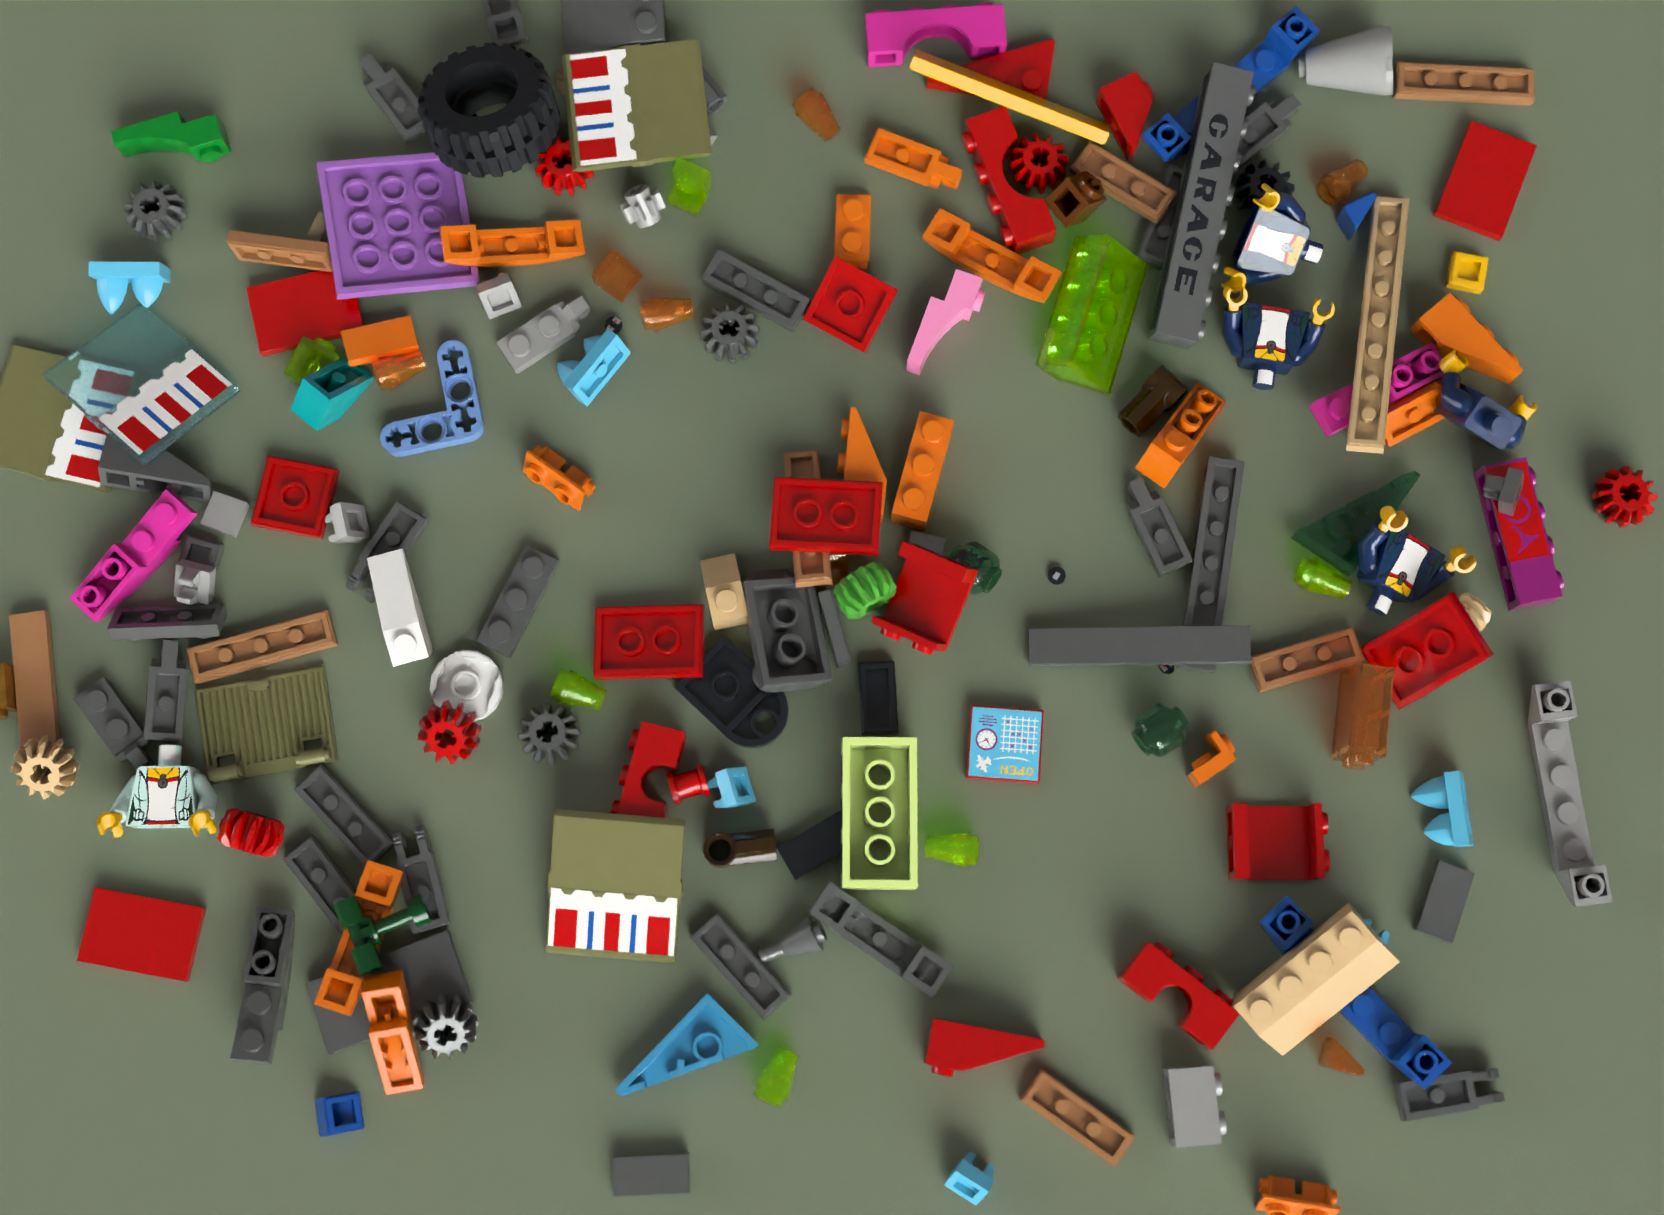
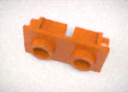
M537 445L532 452L528 450L523 466V472L535 484L542 485L551 491L563 504L570 505L577 511H580L584 496L589 497L596 489V485L592 483L593 478L574 465L565 473L562 472L561 469L566 465L567 460L548 446L542 447Z
M1268 1175L1267 1178H1260L1258 1192L1262 1193L1263 1196L1256 1204L1255 1210L1265 1211L1267 1215H1337L1340 1211V1206H1335L1338 1196L1337 1190L1331 1189L1330 1185L1302 1181L1301 1194H1296L1295 1179Z

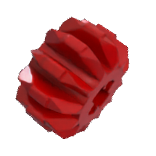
M1036 132L1032 137V142L1023 137L1019 142L1020 148L1012 149L1011 158L1013 161L1009 164V171L1016 173L1014 176L1015 185L1023 182L1026 183V193L1030 192L1032 187H1037L1040 195L1045 193L1046 186L1055 190L1059 184L1058 180H1063L1066 177L1067 170L1064 167L1068 165L1069 158L1067 155L1062 154L1064 149L1063 143L1052 145L1053 137L1051 135L1046 137L1045 141H1041L1040 136ZM1037 161L1038 166H1035L1033 162ZM1040 162H1043L1045 166L1040 167Z
M557 135L555 138L556 144L550 145L545 153H539V158L536 160L539 165L535 168L537 177L542 178L541 183L546 190L553 187L554 193L559 196L564 189H567L568 194L573 197L575 194L574 187L578 186L586 190L587 184L585 179L593 178L594 172L593 170L584 172L573 171L570 138H568L566 143H563L561 137Z
M1629 465L1621 467L1618 471L1615 468H1611L1605 472V478L1600 477L1595 481L1594 486L1598 491L1592 493L1590 499L1600 502V505L1595 508L1594 513L1604 511L1606 513L1605 523L1610 524L1616 519L1619 528H1624L1629 523L1638 525L1643 522V516H1648L1653 512L1654 508L1650 503L1655 501L1658 495L1648 491V488L1653 485L1654 481L1647 480L1644 482L1642 480L1643 470H1637L1632 474ZM1625 494L1627 497L1623 500L1621 496Z
M449 700L444 701L441 708L434 704L428 709V715L422 716L419 721V726L422 729L418 733L417 740L427 742L423 747L424 753L434 751L436 753V762L440 761L443 756L447 757L450 764L455 763L458 756L465 760L470 757L471 749H476L480 743V738L477 735L482 730L481 724L473 722L476 717L475 711L467 714L463 712V702L459 703L456 709L452 707ZM447 729L451 730V731L453 732V734H452V735L448 734V733L446 732V730H447Z
M231 808L226 810L224 819H221L217 839L224 846L245 853L271 857L276 855L278 847L281 846L285 826L277 819L247 810Z

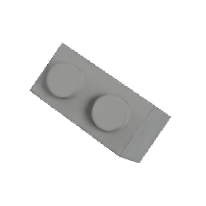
M1212 1065L1162 1068L1170 1145L1177 1148L1222 1144L1221 1135L1226 1134L1227 1128L1224 1112L1218 1111L1217 1096L1222 1095L1220 1073H1214V1066Z

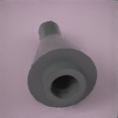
M808 915L780 937L779 941L758 949V954L761 961L766 963L784 954L787 956L821 951L824 949L823 942L827 940V935L822 923L819 920L813 921Z

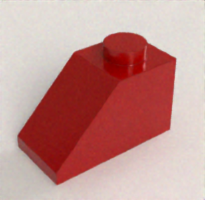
M1137 71L1099 88L1095 102L1104 120L1109 124L1110 131L1127 161L1134 157L1153 101V92L1149 83L1146 80L1142 81Z

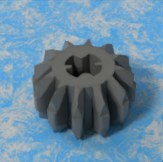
M154 180L150 188L140 183L141 192L138 194L129 192V197L133 202L124 205L125 211L129 215L126 221L131 228H135V232L139 237L146 238L148 236L152 241L158 243L162 234L167 239L172 240L171 231L173 229L183 231V226L179 220L188 218L187 212L183 208L185 200L181 195L176 194L177 191L173 186L167 184L163 187L159 181Z
M728 302L724 303L723 312L712 307L711 315L713 318L705 317L702 319V326L706 329L700 332V339L706 342L704 345L706 353L716 351L715 358L719 362L724 359L725 355H729V361L732 364L736 363V354H740L744 359H747L749 357L747 348L753 349L758 346V340L755 337L760 334V327L753 324L756 320L754 313L744 315L745 308L742 304L737 306L735 311H731V305ZM727 329L730 332L736 331V336L731 337L730 334L724 335V331Z
M547 702L543 705V714H540L535 707L530 709V714L535 718L532 722L528 719H521L520 724L528 728L529 731L518 733V739L529 741L524 745L522 751L525 754L535 751L533 756L534 762L539 764L546 755L548 764L553 766L556 764L557 753L565 761L570 758L569 754L564 750L567 746L575 750L578 749L579 744L571 740L570 737L581 735V729L579 727H570L577 718L574 714L564 717L566 712L565 706L560 704L553 713L551 704ZM548 726L558 731V734L552 736V742H548L544 737H541L542 734L547 733Z
M442 993L438 996L437 1003L426 999L423 1004V1010H417L415 1014L416 1024L413 1027V1035L415 1039H419L421 1051L432 1049L431 1055L434 1059L441 1052H446V1056L450 1060L454 1056V1050L465 1054L466 1050H468V1043L475 1042L477 1031L475 1029L478 1026V1017L472 1013L470 1002L460 1004V997L457 994L450 1001H445Z

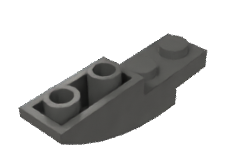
M256 907L242 976L245 988L230 1057L233 1061L272 1064L278 1030L282 1031L287 1005L294 946V910Z

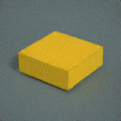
M1453 251L1450 255L1445 288L1481 294L1484 290L1489 258Z

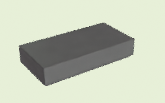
M829 589L818 592V601L837 668L850 665L851 655L833 591Z
M1440 860L1436 861L1413 931L1452 944L1475 873Z
M689 1153L612 1157L613 1196L690 1193Z

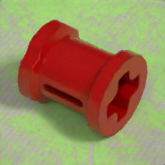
M702 763L696 765L694 770L674 775L672 772L666 774L675 805L681 804L683 799L704 794L705 797L711 795Z

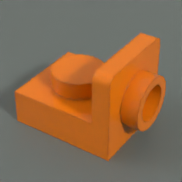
M1215 729L1204 737V740L1215 756L1212 757L1207 752L1191 763L1194 771L1186 776L1194 788H1197L1237 760L1233 755L1235 748L1225 734L1219 735Z

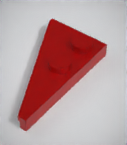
M1048 39L959 66L1047 99L1056 40ZM931 77L927 78V89L977 96Z

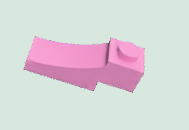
M956 269L945 300L930 297L907 359L906 371L920 375L929 354L943 335L960 320L969 321L973 310L980 312L986 292L981 290L982 277Z

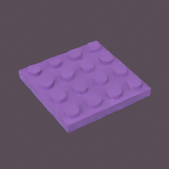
M435 153L316 162L337 300L473 287L480 283L478 266H464L444 262L440 226L470 225L462 173L456 172L453 168L444 165Z

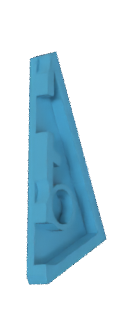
M707 993L619 1084L615 1091L619 1095L624 1096L755 1049L759 1043Z

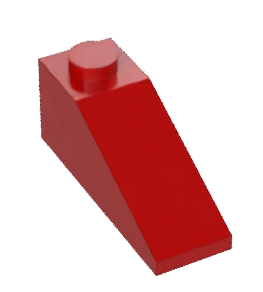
M932 1018L924 1064L932 1065L931 1073L953 1077L954 1070L966 1071L1044 1048L1046 1040Z

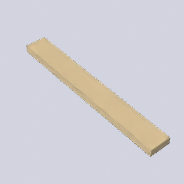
M1377 196L1373 202L1346 451L1379 454L1384 452L1410 198Z

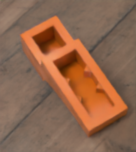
M402 970L365 976L361 994L370 1022L369 1037L385 1094L390 1095L423 1089L424 1076L416 1040L413 1035L410 997Z

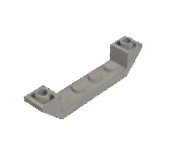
M1571 680L1532 685L1527 729L1553 870L1572 906L1578 907L1610 903L1613 900L1606 865L1595 866L1568 724V720L1578 717Z

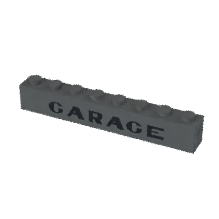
M1213 62L1203 74L1190 135L1192 139L1187 149L1147 340L1189 349L1203 338L1206 328V320H1202L1204 307L1209 306L1213 295V286H1209L1211 274L1216 272L1220 262V253L1216 252L1218 241L1223 239L1228 221L1223 218L1225 207L1230 205L1235 190L1234 185H1230L1232 174L1237 172L1242 153L1237 150L1239 141L1245 137L1249 124V119L1244 117L1246 108L1251 105L1256 86L1251 85L1254 75L1252 71Z

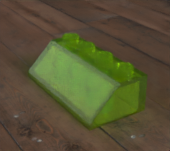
M1108 234L1075 236L1035 365L1056 380L1102 394H1110L1149 265Z

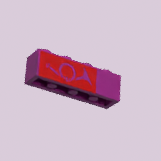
M1526 457L1484 465L1474 473V478L1508 610L1513 611L1554 602L1563 597L1564 582L1561 573L1556 570L1554 565V543L1552 538L1547 536L1544 527L1545 509L1543 504L1537 500L1534 489L1536 487V475L1533 468L1528 466ZM1508 467L1524 470V484L1513 516L1499 513L1498 501L1483 496L1485 491L1483 487L1487 475L1506 477Z

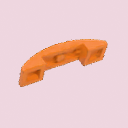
M939 208L922 236L925 242L959 266L1004 290L1033 301L1045 303L1062 275V271L1033 256L1028 260L970 229V223Z
M580 219L546 221L544 227L476 230V224L440 226L443 259L445 263L478 267L524 266L555 262L585 254Z
M367 860L355 892L365 917L372 915L376 921L392 914L402 882L403 871ZM344 930L330 968L326 969L314 1005L351 1016L361 996L364 977L369 974L359 975L350 951L354 949V945L348 930ZM385 933L380 935L382 940L384 938ZM381 943L376 945L378 951L380 949Z

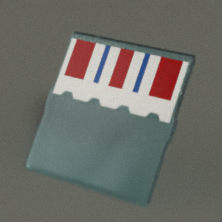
M142 304L136 306L43 373L45 379L79 408L91 423L100 430L105 431L143 465L154 459L240 392L237 386L201 356L193 345L186 339L178 336Z

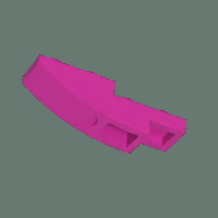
M1433 342L1393 361L1389 404L1433 381L1437 382L1442 379L1444 373L1439 367V361L1443 358ZM1353 383L1314 401L1309 406L1326 437L1349 426Z
M165 489L121 544L114 543L69 599L94 622H99L132 595L164 563L182 542L178 537L198 513L173 490Z

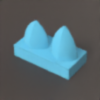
M89 262L88 276L96 280L97 292L104 308L109 314H114L123 302L128 283H132L133 292L139 302L144 307H149L158 298L163 283H170L171 269L161 262Z
M609 329L603 335L584 339V352L586 356L581 361L568 360L557 362V370L561 381L572 395L585 406L591 403L631 354L619 336Z
M1459 770L1444 772V776L1432 778L1415 789L1411 794V798L1418 803L1432 808L1449 809V812L1437 816L1425 827L1423 832L1426 836L1443 845H1454L1458 848L1474 846L1463 772Z

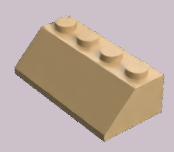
M1347 903L1233 996V1007L1260 1038L1283 1056L1400 961L1352 905Z

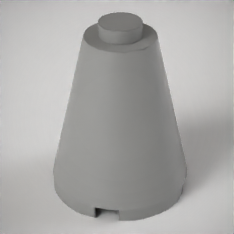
M1391 25L1377 26L1305 49L1306 56L1299 57V78H1306V85L1380 96L1393 94Z

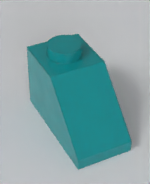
M347 356L304 377L290 410L318 431L339 420L371 384L374 376L361 365L350 367Z

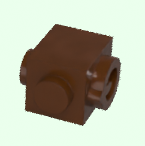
M1083 171L1081 174L1067 177L1044 201L1065 227L1084 222L1107 198L1104 196L1101 180L1091 173Z

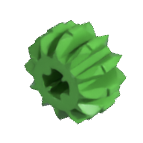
M873 562L866 566H860L854 572H850L847 577L842 578L840 583L835 586L833 591L837 605L846 614L848 619H860L865 615H870L888 603L890 598L894 597L897 587L893 581L894 578L882 563Z

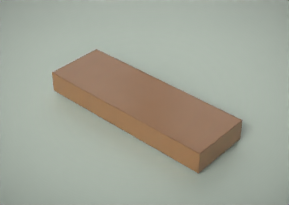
M1091 141L1087 143L1070 167V173L1073 175L1087 171L1100 179L1105 194L1155 224L1159 223L1177 198V192Z
M229 230L226 242L240 261L332 272L328 242Z
M1352 626L1251 656V664L1249 666L1258 693L1362 663L1364 658Z
M1041 1068L1020 1098L1023 1103L1114 1168L1135 1138L1133 1133Z

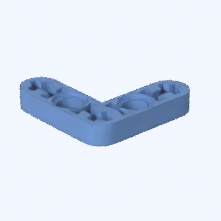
M449 340L444 342L437 351V361L447 410L387 424L381 431L380 442L390 455L404 457L472 442L482 436L485 423L472 358L467 347L462 342ZM452 351H457L460 356H463L457 360L461 373L455 374L450 361L445 360L451 357ZM458 383H467L470 386L469 395L461 400L453 398L451 395L452 388ZM463 408H467L472 422H476L471 425V431L465 432L463 427H459V425L464 424L463 413L460 410ZM431 423H437L442 427L441 436L434 441L426 440L423 437L424 428ZM414 427L415 434L419 440V443L415 444L412 437L402 439L401 446L399 447L389 442V440L394 439V433L400 432L403 437L412 436L411 428Z

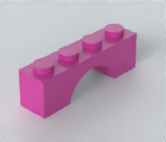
M982 2L968 7L950 4L939 9L912 7L907 11L891 12L887 9H879L873 13H866L865 36L868 67L902 65L906 54L916 43L932 37L946 38L956 42L964 49L970 60H980L1004 53L1007 46L1004 5Z

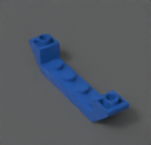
M1295 6L1270 28L1266 39L1233 67L1254 72L1251 85L1256 86L1255 95H1257L1293 63L1319 34L1320 30ZM1199 95L1172 117L1167 113L1142 134L1141 138L1164 162L1187 153L1188 145L1192 139L1190 135Z
M1285 896L1260 921L1268 936L1283 955L1314 931L1311 928L1314 922L1288 896ZM1370 987L1339 1010L1341 1015L1389 1063L1425 1090L1452 1063L1424 1034H1416Z

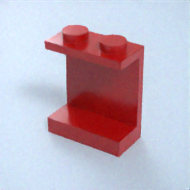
M903 541L898 555L906 558L896 583V593L894 597L890 598L884 616H873L871 623L882 627L880 633L886 637L900 641L901 637H905L913 641L911 647L920 652L932 655L933 650L946 651L978 570L918 544Z
M1232 803L1226 806L1229 880H1320L1325 878V872H1329L1330 854L1328 849H1324L1323 835L1328 833L1329 822L1327 813L1322 812V803H1314L1309 806H1248L1247 803Z

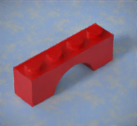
M1003 106L966 119L965 131L961 134L962 143L966 153H972L976 161L974 172L980 185L985 184L989 195L986 196V200L993 216L998 215L1002 225L999 227V233L1004 246H1010L1013 252L1022 254L1053 243L1056 227L1044 199L1031 198L1018 193L1005 179L1002 165L1011 154L1012 149L1016 148L1018 139L1006 107Z

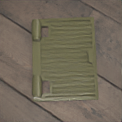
M324 665L195 689L206 777L211 785L221 784L222 781L230 779L242 780L306 768L308 765L324 762L327 764L339 761ZM321 739V748L306 750L305 742ZM235 755L236 764L219 766L218 758Z

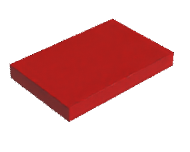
M1471 120L1465 131L1433 216L1499 241L1505 232L1537 145Z
M317 270L246 288L259 352L263 357L342 338L341 331L365 326L359 298L337 300L333 272Z
M774 477L769 549L879 556L883 482Z
M1454 591L1360 647L1379 679L1393 671L1391 698L1398 710L1494 655ZM1392 677L1382 682L1389 695Z
M704 605L595 607L594 679L703 677Z
M94 887L76 961L189 982L206 908Z

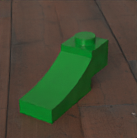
M176 111L110 131L113 144L124 157L149 152H179L193 155L198 162H213L219 160L222 155L232 153L225 127L216 114L185 122L180 113Z

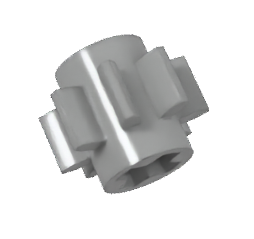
M641 184L624 193L626 202L620 204V208L629 224L636 222L638 228H645L657 223L662 218L659 210L666 208V205L657 188L650 190L647 184Z

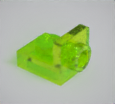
M678 157L672 169L675 184L667 198L668 204L698 216L713 188L711 172Z
M303 336L283 374L292 384L299 387L304 377L319 370L320 359L328 363H333L340 359L334 351L336 347L319 337L312 341Z

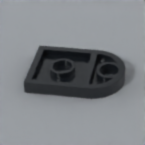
M724 635L704 655L703 677L682 678L674 688L734 744L745 748L766 746L775 741L786 727L789 714L786 696L784 692L771 693L760 690L752 678V669L755 663ZM762 714L773 716L776 720V726L773 731L766 734L758 732L755 728V720L758 716Z

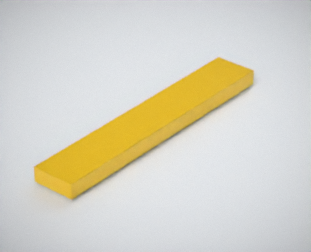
M916 49L909 67L911 68L910 70L1102 145L1106 143L1110 133V127L1107 123Z

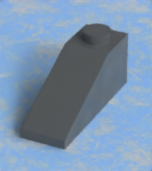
M108 430L98 465L101 485L161 495L165 489L173 490L182 499L209 503L212 496L211 480L157 444H153L139 455L113 431Z

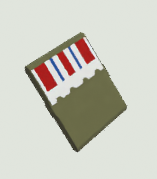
M689 39L647 45H625L614 49L572 53L562 56L573 171L584 172L625 166H648L659 162L708 157L712 154L699 40Z
M11 345L0 378V468L28 474L42 481H58L110 493L111 487L100 484L98 465L107 432L111 430L98 418L105 413L111 415L117 411L116 405L126 397H136L139 395V388L143 385L145 376L140 373L92 363L80 357L61 356L18 345Z
M555 809L551 869L548 872L547 879L549 903L546 953L675 964L679 910L684 894L682 866L685 820Z

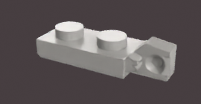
M582 296L567 305L562 301L549 307L497 341L496 344L516 374H519L574 338L575 332L581 328L578 322L591 315V309Z

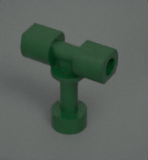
M421 894L406 900L408 908L376 921L372 915L364 916L356 896L333 904L342 929L348 930L353 942L354 949L350 951L359 975L364 976L384 967L376 948L377 944L382 943L380 935L413 921L417 928L432 922Z

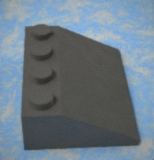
M561 0L564 55L614 49L625 45H647L667 42L664 0Z

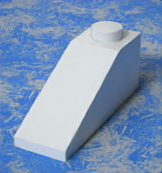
M401 548L368 557L367 561L381 627L393 667L429 657L434 651L404 549Z

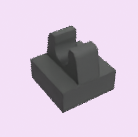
M1508 467L1506 477L1487 475L1483 490H1485L1483 496L1498 501L1499 513L1514 515L1524 484V470Z

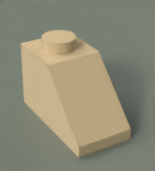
M735 553L701 560L700 565L715 631L748 624L747 607Z

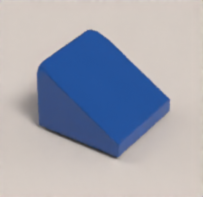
M1370 192L1345 204L1339 212L1336 221L1347 240H1350L1377 198L1375 192Z
M359 1091L315 1099L320 1137L364 1129Z

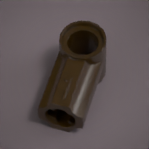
M1161 365L1141 387L1142 390L1117 416L1122 425L1130 433L1138 437L1164 411H1170L1189 390L1164 365Z
M764 829L728 834H712L703 845L704 856L712 866L722 869L736 865L778 861L775 830ZM718 841H725L731 847L729 857L722 861H717L711 856V848Z

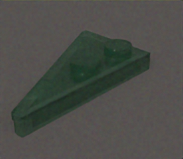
M1414 471L1413 473L1410 472L1402 475L1385 486L1346 504L1337 511L1323 516L1314 523L1296 530L1291 539L1349 577L1358 566L1357 544L1360 539L1368 532L1373 523L1382 521L1380 511L1384 506H1392L1395 511L1397 510L1421 474Z

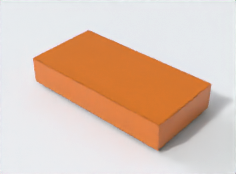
M410 315L341 331L350 367L419 351Z

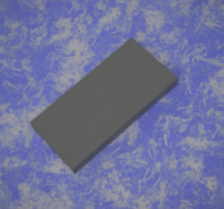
M449 930L379 955L384 967L369 974L374 975L402 970L410 997L412 1024L415 1023L417 1010H423V1004L426 999L437 1003L440 993L444 995L445 1001H450L456 994L460 997V1004L473 1001ZM323 977L306 983L329 1055L370 1040V1022L362 994L352 1015L348 1016L314 1005Z

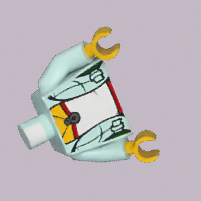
M160 745L158 766L138 767L136 775L131 776L109 812L101 814L97 818L96 823L100 835H103L107 828L112 827V833L115 838L123 835L121 823L125 821L126 826L136 829L191 828L194 835L198 837L199 830L207 828L210 834H214L217 831L213 819L216 813L218 795L206 775L200 772V769L192 766H181L182 746Z

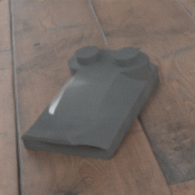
M788 569L748 571L747 577L742 583L747 607V620L755 662L752 669V678L755 685L760 690L773 693L806 690L828 684L833 680L815 586L796 588L795 574Z

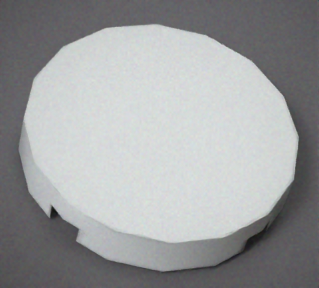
M456 651L454 654L438 662L431 675L430 693L435 705L441 708L442 703L449 700L452 707L456 709L457 705L463 702L464 713L467 714L475 711L476 717L473 722L484 719L497 708L503 696L504 681L500 669L490 657L479 651Z

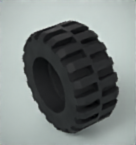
M493 42L485 43L482 47L472 45L466 47V51L459 54L456 51L448 55L447 61L444 63L440 61L433 68V74L427 75L418 96V113L435 155L439 156L440 161L444 165L464 175L470 172L472 176L484 178L486 174L499 177L504 176L503 172L512 170L514 173L522 170V165L527 162L532 164L539 158L541 151L545 153L552 143L551 138H555L559 128L560 111L544 65L538 58L532 56L530 52L522 48L517 50L511 44L503 43L502 46H497ZM507 104L492 114L472 117L474 113L487 106Z

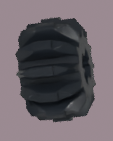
M1265 159L1260 161L1258 167L1252 163L1247 165L1245 173L1239 174L1236 179L1238 186L1235 187L1234 197L1241 199L1237 205L1238 210L1245 208L1251 210L1253 198L1256 195L1262 197L1265 195L1266 191L1262 193L1258 189L1261 188L1263 183L1269 185L1273 190L1293 194L1295 184L1287 182L1291 176L1290 171L1278 172L1280 169L1279 162L1275 163L1272 168H1269Z

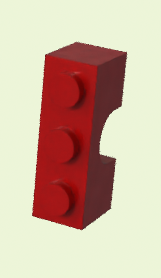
M644 721L641 722L639 730L633 729L628 748L633 751L630 765H623L619 785L624 788L620 801L614 800L610 811L611 814L666 817L668 806L665 803L649 799L645 794L644 783L647 776L656 769L665 768L678 772L687 739L685 732Z
M1157 941L1154 945L1150 942L1143 943L1117 979L1146 1002H1152L1165 987L1172 986L1179 989L1186 998L1187 1009L1177 1026L1204 1048L1213 1050L1239 1016V1013L1232 1008L1234 1000L1219 989H1216L1214 993L1202 984L1205 978L1199 972L1188 965L1184 969L1172 960L1175 954Z

